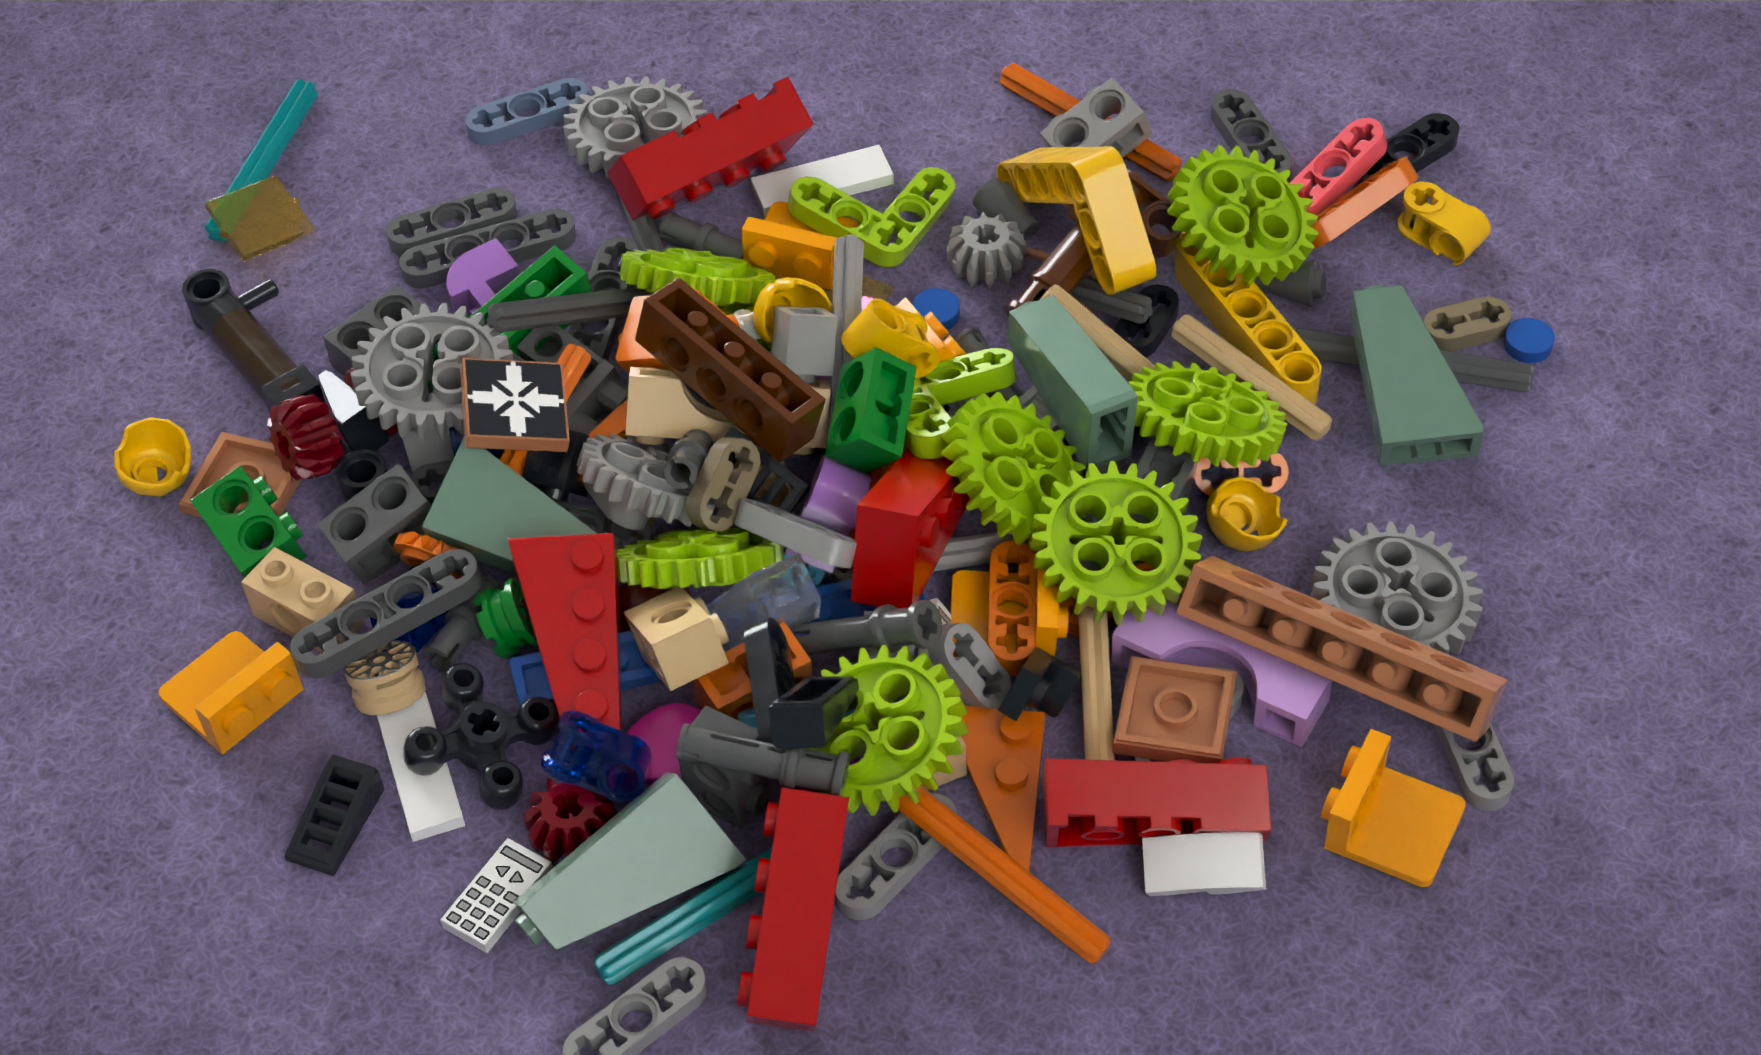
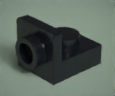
M569 430L570 442L567 452L529 450L522 477L528 482L540 485L539 490L552 499L567 502L569 493L587 497L588 491L585 486L576 484L578 478V466L576 465L583 443H586L589 435Z
M1036 647L1021 668L998 711L1017 721L1028 705L1034 710L1039 709L1051 717H1057L1079 681L1081 674L1076 669Z

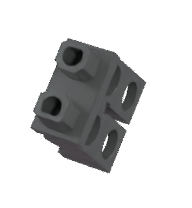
M558 325L533 328L516 347L521 357L512 352L514 361L556 363L563 349L568 344L579 345L591 355L590 364L566 403L569 430L589 434L599 424L596 420L605 410L612 413L628 399V388L621 382L614 365L599 357ZM547 337L548 340L536 352L539 341Z

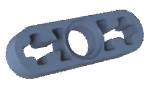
M564 78L475 107L465 118L468 136L476 144L492 145L564 121V114H570L569 105L579 104L578 95H589L588 87L582 80ZM566 96H571L572 100H568ZM549 101L551 104L550 108L547 107V102ZM526 109H536L539 111L536 115L530 117L518 116L521 111ZM506 115H509V120H510V121H507V122H506V120H505V116H506ZM483 123H488L490 127H484Z

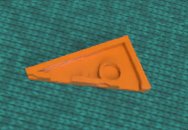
M965 706L967 714L962 716V719L968 728V734L961 737L966 744V768L972 779L973 788L988 821H991L1001 843V850L1030 872L1045 712L1023 710L1017 721L998 711L999 708L990 709Z

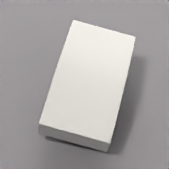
M1198 833L1142 838L1145 893L1149 896H1168L1205 891L1209 894H1231L1266 890L1263 836L1261 833Z

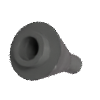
M1311 260L1303 262L1295 273L1290 272L1283 281L1274 277L1269 285H1264L1257 276L1254 282L1259 289L1267 290L1268 293L1313 307L1315 298H1323L1325 295L1327 277L1326 271L1319 269L1318 261Z

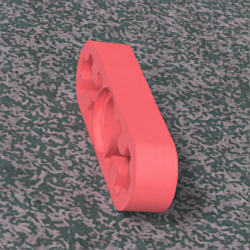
M1361 118L1351 122L1290 182V185L1296 183L1303 184L1304 187L1298 194L1299 198L1312 199L1313 203L1306 212L1316 215L1345 195L1386 153L1387 141L1381 123L1372 118ZM1330 167H1346L1345 171L1337 177L1327 178L1323 176V173Z

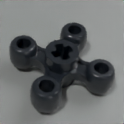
M455 664L444 673L440 690L443 702L447 707L455 710L458 715V721L453 727L446 730L438 731L436 728L428 726L412 730L406 737L403 747L404 763L414 774L426 776L438 772L444 763L452 759H459L467 767L480 771L479 792L483 802L493 809H508L514 806L520 799L523 789V776L520 769L507 760L505 750L511 744L518 741H525L532 745H541L550 741L556 733L559 722L556 706L547 698L540 696L531 697L525 700L517 710L511 713H504L497 705L483 701L484 681L480 671L470 664Z

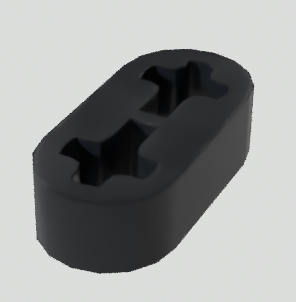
M1150 285L1144 287L1138 293L1150 297L1152 307H1155L1158 303L1165 304V306H1159L1154 314L1148 317L1146 323L1137 324L1120 318L1115 327V333L1145 358L1156 351L1178 317V294L1175 290L1165 285ZM1141 328L1144 329V338L1138 337L1135 341L1128 339V337H1135Z

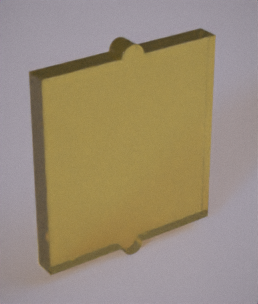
M276 175L205 202V209L220 228V237L228 239L243 261L291 243L314 231V226L299 207V199L291 197Z

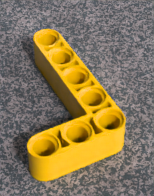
M1114 147L1038 148L997 164L998 179L1002 182H1010L1023 202L1074 205L1096 278L1106 294L1113 295L1155 278V259L1123 158Z
M1182 232L1176 244L1174 275L1180 285L1228 343L1315 405L1318 400L1322 367L1318 358L1254 281L1251 285H1247L1241 273H1237L1235 278L1229 281L1226 268L1220 267L1214 273L1210 272V259L1207 257L1200 261L1194 259L1198 251L1195 245L1189 247L1181 245L1187 235L1186 232Z

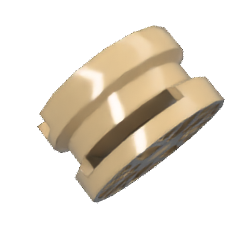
M393 640L344 667V674L347 683L352 687V699L358 711L368 715H386L411 706L422 697L426 690L425 679L422 671L417 668L419 665L418 657L413 645L409 642Z

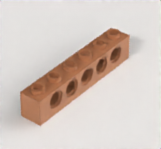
M1210 556L1193 565L1176 614L1474 742H1477L1489 729L1508 682L1503 677L1215 556Z

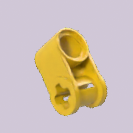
M1420 181L1412 183L1404 191L1403 204L1405 211L1400 214L1397 220L1399 232L1406 238L1431 250L1436 256L1442 254L1452 259L1455 266L1462 264L1491 233L1490 222L1482 211L1446 193L1435 184ZM1429 197L1432 198L1431 204L1428 203ZM1411 219L1415 220L1413 229L1410 228Z
M872 299L841 335L842 345L854 359L874 348H878L916 366L915 378L931 373L937 367L940 360V355L935 345L928 342L926 337L928 326L924 317L918 313L893 306L882 299Z

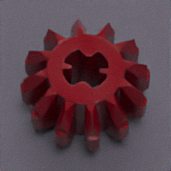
M315 394L308 396L300 395L281 401L279 405L271 408L270 418L267 422L271 432L269 440L275 449L274 455L278 456L281 460L282 469L289 472L296 481L314 477L318 478L329 474L331 470L337 468L344 453L340 443L342 434L336 426L337 419L332 418L329 406L325 402H321Z
M569 771L565 782L560 784L547 778L545 785L547 792H531L529 800L531 808L525 810L524 815L526 830H529L530 845L536 852L543 851L545 858L551 861L552 864L561 858L563 853L566 858L617 814V810L613 808L612 794L608 791L607 787L598 788L597 781L594 780L592 775L577 783L576 777Z

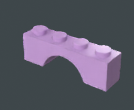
M1165 599L1166 606L1163 614L1157 615L1147 606L1144 620L1140 623L1134 618L1131 611H1127L1121 625H1118L1112 634V663L1128 669L1130 658L1134 656L1203 667L1226 666L1232 668L1242 677L1244 689L1252 701L1254 710L1253 726L1300 747L1304 745L1330 700L1332 680L1176 614L1179 605Z

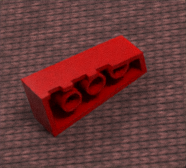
M787 76L773 83V88L760 100L757 99L754 93L737 100V104L724 111L718 120L713 112L697 119L682 130L683 136L680 138L677 132L673 130L621 155L607 174L632 220L634 221L648 214L652 220L657 219L672 211L676 207L674 204L687 198L689 204L695 203L713 192L712 187L722 183L725 184L726 188L733 187L746 180L750 176V171L761 167L765 173L786 162L785 154L814 125L789 77Z
M907 449L902 454V457L893 464L857 504L855 543L857 545L853 562L851 602L876 607L890 604L897 608H906L919 600L970 500L967 493H955L954 488L960 483L959 478L946 474L945 470L954 463L953 461L944 456L935 459L919 458Z
M614 533L507 538L570 757L623 754L619 593Z
M1045 758L1043 803L1046 847L1143 845L1142 838L1222 832L1261 833L1263 841H1266L1271 832L1267 765H1252V760L1249 758H1228L1219 761V764L1197 763L1189 759L1151 762Z
M781 787L779 803L768 802L763 836L774 837L771 859L759 858L754 892L765 893L762 915H750L745 947L757 950L754 971H742L737 999V1006L748 1007L746 1022L814 1031L816 1028L849 797Z

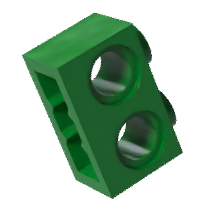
M874 348L842 365L825 456L865 474L901 458L917 367L878 348Z
M241 465L190 500L244 577L274 547L300 561L307 557L297 542L298 539L304 536L303 532L287 511L278 516L271 504L278 500L273 490L261 475L252 480ZM248 502L244 509L233 513L238 505ZM274 537L269 546L258 550L264 540Z

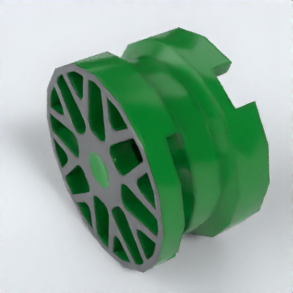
M514 576L505 581L504 587L498 590L489 587L475 595V605L482 604V611L476 613L480 628L486 640L492 638L498 643V645L493 647V651L499 657L508 659L517 655L521 651V647L528 643L533 646L538 645L518 577Z

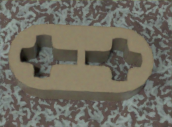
M1491 296L1479 297L1433 309L1425 316L1424 324L1439 350L1456 351L1503 338L1510 324L1512 312L1510 306L1499 298ZM1481 315H1487L1488 318H1480V317H1481ZM1436 326H1443V328L1446 331H1453L1452 333L1446 334V332L1443 329H1436Z
M724 437L716 441L711 447L686 503L687 515L696 527L718 532L726 530L733 525L741 498H747L760 467V453L751 441L743 438ZM731 452H734L735 458L740 461L737 469H733V463L728 460ZM709 499H714V504L719 507L716 515H712L711 509L707 507Z

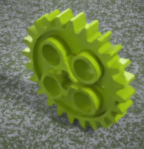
M1218 145L1212 154L1203 149L1197 158L1191 156L1172 181L1174 186L1168 193L1167 198L1172 200L1173 203L1167 212L1174 217H1178L1172 226L1173 231L1186 232L1187 234L1181 245L1183 247L1195 245L1198 251L1194 259L1196 261L1206 257L1210 259V272L1214 273L1220 267L1226 268L1229 281H1232L1237 273H1241L1247 285H1251L1257 276L1264 285H1269L1274 277L1283 281L1290 272L1295 273L1314 249L1312 242L1318 236V231L1312 228V226L1317 221L1318 216L1306 212L1313 203L1312 199L1299 198L1298 196L1304 187L1303 184L1296 183L1290 185L1287 181L1291 171L1287 169L1280 173L1274 170L1275 159L1273 158L1269 159L1265 164L1259 162L1257 150H1253L1247 158L1243 156L1242 150L1237 145H1235L1229 155L1221 145Z
M667 248L663 252L647 249V252L641 250H634V252L626 251V254H622L620 280L626 281V284L637 285V288L646 289L647 292L652 294L680 277L694 290H699L716 306H728L734 302L743 304L756 303L760 292L768 283H773L776 277L774 273L767 272V269L756 268V265L748 264L747 261L742 259L715 256L710 251H695L685 248Z
M1173 361L1170 369L1158 362L1155 364L1154 369L1144 366L1142 367L1141 374L1134 372L1131 381H1129V385L1138 396L1135 426L1141 427L1139 435L1145 437L1155 436V446L1170 445L1173 447V455L1177 456L1186 452L1191 454L1193 462H1198L1201 457L1208 458L1217 467L1220 460H1226L1231 466L1238 468L1240 460L1251 466L1256 465L1257 459L1269 461L1270 455H1276L1279 446H1281L1287 423L1284 422L1286 414L1278 411L1280 405L1278 402L1267 400L1269 394L1267 391H1253L1252 382L1239 383L1235 381L1236 374L1230 373L1224 376L1219 374L1217 368L1213 366L1209 370H1201L1196 363L1192 362L1190 368H1184L1177 361Z
M996 392L991 398L986 393H982L975 400L971 398L948 420L947 424L950 428L942 435V438L949 444L941 451L942 455L954 462L945 470L946 474L958 477L960 483L954 488L955 493H967L970 497L966 505L967 510L979 508L983 512L981 517V524L983 526L991 521L997 523L999 537L1002 538L1009 531H1012L1016 545H1021L1027 539L1030 542L1032 534L1036 533L1031 529L1034 515L1041 514L1038 511L1042 496L1051 497L1050 493L1053 483L1057 481L1067 486L1069 471L1074 470L1080 474L1086 469L1084 464L1073 461L1071 457L1077 451L1076 446H1065L1061 441L1066 432L1063 429L1054 432L1050 428L1051 416L1046 415L1042 419L1036 417V408L1033 403L1022 409L1016 395H1013L1007 402L1001 392ZM1079 514L1077 516L1083 520L1086 514Z
M1110 461L1107 473L1101 474L1094 463H1089L1085 479L1076 471H1069L1067 486L1055 481L1052 485L1051 497L1042 496L1038 509L1041 514L1034 515L1031 527L1036 533L1032 534L1029 546L1030 549L1039 551L1035 554L1033 567L1034 569H1047L1044 573L1042 585L1048 587L1059 584L1060 587L1056 601L1060 603L1072 596L1076 599L1074 614L1076 615L1081 613L1087 605L1093 607L1094 622L1098 623L1105 611L1113 613L1117 625H1121L1127 611H1131L1138 623L1143 622L1147 606L1157 615L1163 614L1166 606L1165 599L1175 604L1179 602L1183 591L1181 587H1186L1193 565L1200 562L1201 555L1195 551L1199 550L1202 535L1192 533L1197 525L1198 517L1196 515H1183L1189 502L1188 498H1179L1173 501L1170 497L1175 484L1170 482L1158 488L1154 485L1157 477V472L1154 470L1144 479L1138 478L1137 464L1135 463L1130 465L1126 474H1119L1115 461ZM1091 514L1099 522H1084L1077 515ZM1130 515H1143L1150 520V523H1138ZM1069 540H1072L1077 544H1072ZM1086 560L1094 561L1102 569L1091 571L1084 568L1080 562ZM1132 562H1147L1155 570L1142 571L1136 568Z
M729 527L718 532L702 528L669 531L655 536L654 540H639L637 544L625 545V548L618 549L616 554L617 572L620 582H628L630 586L641 584L643 588L652 587L657 589L676 588L678 586L679 588H685L689 585H692L693 588H699L702 586L735 584L742 580H747L748 575H765V571H775L777 566H783L784 561L782 545L740 527Z
M882 645L877 658L873 659L870 658L865 648H862L859 651V662L853 665L844 656L840 657L839 665L841 672L835 675L823 669L821 674L822 677L854 676V678H858L859 690L846 712L855 709V711L843 717L834 735L824 747L809 749L836 755L841 750L849 751L850 762L854 758L864 755L859 762L849 765L842 794L843 797H849L848 812L854 814L862 801L871 816L876 815L881 801H886L893 812H898L899 798L901 796L907 795L913 803H919L917 788L925 785L929 789L936 791L938 785L933 777L936 771L946 774H952L954 771L946 756L962 755L964 752L956 737L968 734V728L962 719V716L967 714V709L959 697L961 693L955 681L949 678L941 663L934 666L925 652L914 659L907 646H903L894 658L887 645ZM908 694L903 700L893 703L898 697ZM917 740L912 747L901 750L907 743ZM813 790V791L816 792V793L829 794V793H824V792H820V791H815V790Z

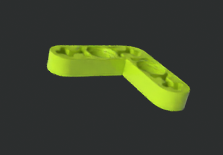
M934 167L922 169L886 211L881 214L827 182L816 177L806 176L798 178L793 182L787 204L788 210L793 217L823 235L836 238L847 235L857 236L864 243V258L876 265L891 268L904 262L949 206L955 190V180L943 169ZM935 188L936 190H934L927 201L924 198L925 191L930 192ZM912 211L917 213L922 221L916 223L905 221L901 218L900 213ZM850 216L855 218L860 225L854 228L845 227L838 222L837 218ZM893 233L897 235L896 244L890 243L888 246H885L892 238Z
M1003 348L980 350L939 361V364L931 373L915 378L904 441L910 452L916 457L923 459L943 457L941 451L949 444L942 438V435L950 428L947 422L951 417L941 405L975 397L982 393L997 391L1012 385L1016 380L1013 353Z

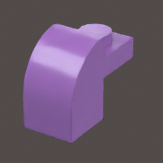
M497 238L464 253L450 267L446 278V286L453 314L463 305L466 306L469 318L520 275L517 263Z
M822 455L809 485L811 488L803 499L804 506L799 517L848 537L851 529H854L856 524L857 504L868 493L871 477L868 474ZM787 547L784 550V554L828 573H833L835 568L833 565L817 561Z

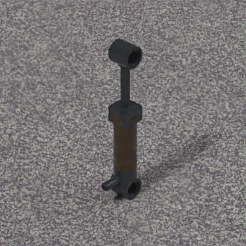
M213 268L201 269L186 278L182 286V292L194 325L206 331L266 402L269 412L272 407L279 405L281 401L300 395L308 396L315 394L321 402L326 403L321 384L304 364L297 366L250 312V310L278 296L279 290L273 280L268 279L237 296L232 291L227 275L221 270ZM340 439L344 453L337 466V475L345 501L347 502L369 486L378 476L389 470L383 455L371 449L351 451Z

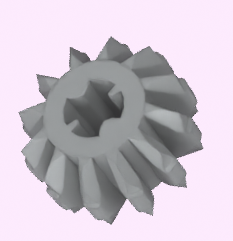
M982 212L978 219L965 216L961 225L952 226L949 246H947V260L949 261V266L953 267L956 279L967 277L971 288L979 280H985V284L990 290L994 279H998L1000 282L1008 285L1012 274H1021L1024 255H1026V241L1024 240V235L1018 229L1017 222H1006L1002 213L994 218H990Z

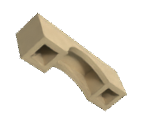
M630 367L625 435L636 436V442L660 445L665 443L666 438L682 439L685 434L688 436L689 431L692 429L706 431L711 436L713 444L723 438L731 427L746 435L719 411L700 403L690 393L685 382L671 370ZM815 379V382L807 383L823 396L826 401L814 439L793 454L808 455L813 454L815 448H826L831 394L829 380Z

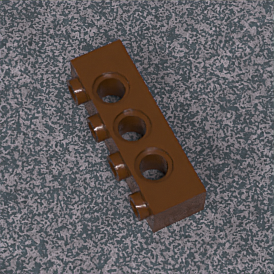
M678 277L644 299L635 341L774 459L781 463L814 439L826 399L685 281Z

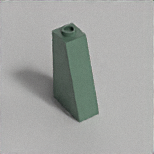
M1372 285L1363 290L1353 291L1350 320L1379 465L1479 456L1484 434L1482 422L1403 286L1386 287L1384 285Z
M1054 295L1038 301H1028L1018 308L1009 311L1008 343L1060 430L1063 429L1066 432L1064 437L1070 446H1076L1077 451L1075 455L1079 462L1085 465V472L1087 473L1089 463H1094L1096 467L1108 465L1110 461L1116 462L1131 456L1138 396L1129 383Z
M463 437L422 525L424 533L436 540H442L445 544L457 549L469 551L476 561L517 576L507 538L597 534L486 449L465 448V437Z
M666 772L519 896L513 903L521 911L522 915L515 922L535 946H538L545 940L549 946L558 950L731 871L745 862L746 858L677 774Z

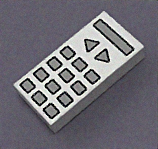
M507 838L440 919L443 929L488 953L521 912L513 902L553 869L552 862Z

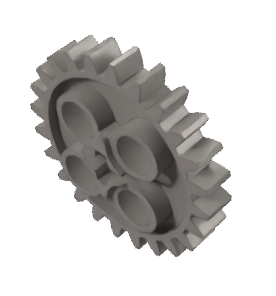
M626 77L624 85L618 86L614 81L610 80L608 81V89L603 90L600 87L593 86V96L580 94L578 95L579 104L569 105L570 114H564L565 145H568L569 156H576L578 165L589 163V172L591 173L604 168L605 177L609 178L607 172L621 155L673 130L677 132L679 138L682 137V130L697 119L707 115V110L703 108L702 99L695 100L694 91L682 93V85L679 83L667 88L666 79H661L654 85L649 83L648 77H644L640 83L636 84L633 83L630 77Z
M424 303L421 304L418 315L413 316L406 308L401 309L402 320L398 322L385 316L383 318L384 331L370 327L368 329L370 342L359 341L357 344L359 355L353 356L351 359L354 370L351 372L353 388L356 392L358 405L365 406L367 417L369 419L379 417L383 430L397 423L400 437H404L414 428L418 430L420 440H424L427 437L429 430H436L442 440L446 438L447 428L453 426L463 435L464 420L460 373L462 358L513 360L512 350H509L508 337L506 335L499 336V332L494 328H489L488 325H485L484 314L481 312L468 319L466 306L463 305L454 314L448 313L447 304L442 303L437 312L430 313L428 306ZM437 340H440L437 346L439 359L434 362V345ZM432 379V398L430 401L427 402V398L429 397V388L427 381H431Z
M610 433L609 438L597 434L595 439L587 438L586 443H583L576 466H578L577 473L584 475L582 481L594 485L593 491L608 493L609 501H622L626 503V509L637 510L645 514L646 517L663 518L667 523H672L673 519H678L686 526L691 527L692 522L687 515L686 503L694 483L690 482L689 487L686 489H677L668 484L664 477V468L673 446L667 443L660 445L642 444L636 442V438L627 435L626 439H623L614 433ZM709 499L707 507L711 509L712 515H716L719 507L714 504V499Z
M1388 521L1385 532L1381 533L1371 522L1367 523L1364 536L1353 528L1348 529L1345 541L1335 537L1332 539L1330 550H1323L1321 552L1318 566H1315L1311 581L1313 588L1310 597L1446 654L1450 651L1459 655L1465 640L1471 641L1483 608L1479 605L1483 590L1474 587L1478 577L1477 572L1464 571L1468 558L1466 556L1451 558L1449 556L1453 546L1451 542L1439 547L1434 545L1435 532L1433 531L1427 533L1423 538L1416 537V530L1413 524L1407 527L1405 533H1397L1393 521Z

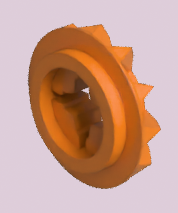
M414 531L398 534L393 545L394 549L400 554V559L412 568L425 563L443 552L457 549L445 544L442 540H436L427 534L421 535ZM458 571L450 574L456 580L464 576L459 574Z

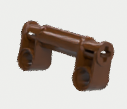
M1127 170L1154 258L1165 257L1173 252L1182 233L1172 229V226L1178 219V217H1174L1167 212L1172 202L1150 187L1138 174ZM1079 221L1042 265L1030 276V285L1016 301L1010 300L1004 307L1008 318L1009 311L1018 308L1028 301L1040 300L1054 284L1059 285L1071 295L1073 290L1093 268ZM1161 224L1169 230L1170 234L1159 235L1150 228V225ZM1081 303L1085 308H1087L1091 313H1093L1096 316V314L1089 307Z

